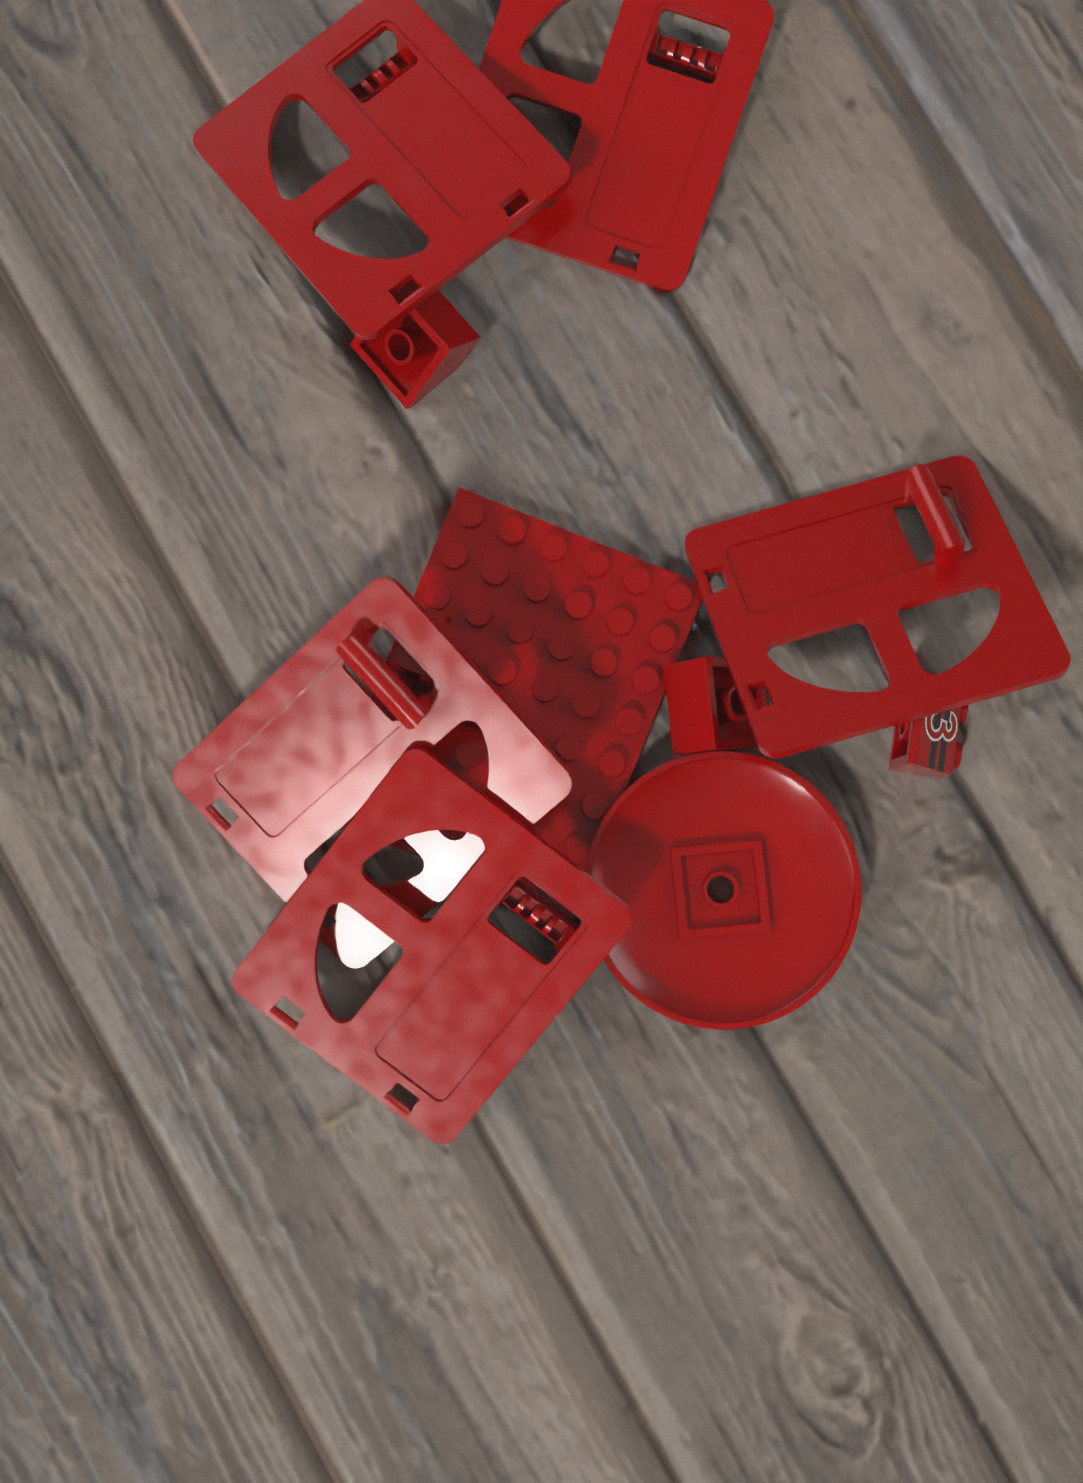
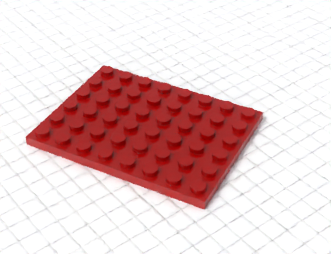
M459 487L413 598L424 610L431 608L452 618L451 623L456 626L469 659L571 770L574 781L570 793L529 829L585 871L589 849L595 833L608 810L626 790L664 696L665 676L663 666L677 663L701 604L702 596L696 581ZM395 639L386 664L417 698L420 695H426L433 689L432 687L399 674L390 663L398 643ZM373 693L372 697L392 718L397 719ZM463 721L428 751L485 794L489 774V757L486 741L478 724L473 721ZM354 816L343 826L347 827L351 820L354 818ZM445 830L449 835L454 837H460L466 834V832ZM404 838L390 844V846L422 858ZM522 876L518 879L564 916L574 920L575 914L528 878Z

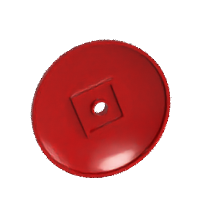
M713 751L691 754L660 765L640 777L621 794L604 816L593 838L585 866L586 873L623 900L631 911V925L603 959L608 969L630 994L648 1008L674 1021L699 1028L733 1030L755 1027L790 1014L807 1003L821 991L841 966L851 947L860 916L862 889L858 858L846 826L834 807L822 793L796 772L774 761L747 753ZM716 876L727 878L732 885V895L723 903L714 902L707 893L708 883Z

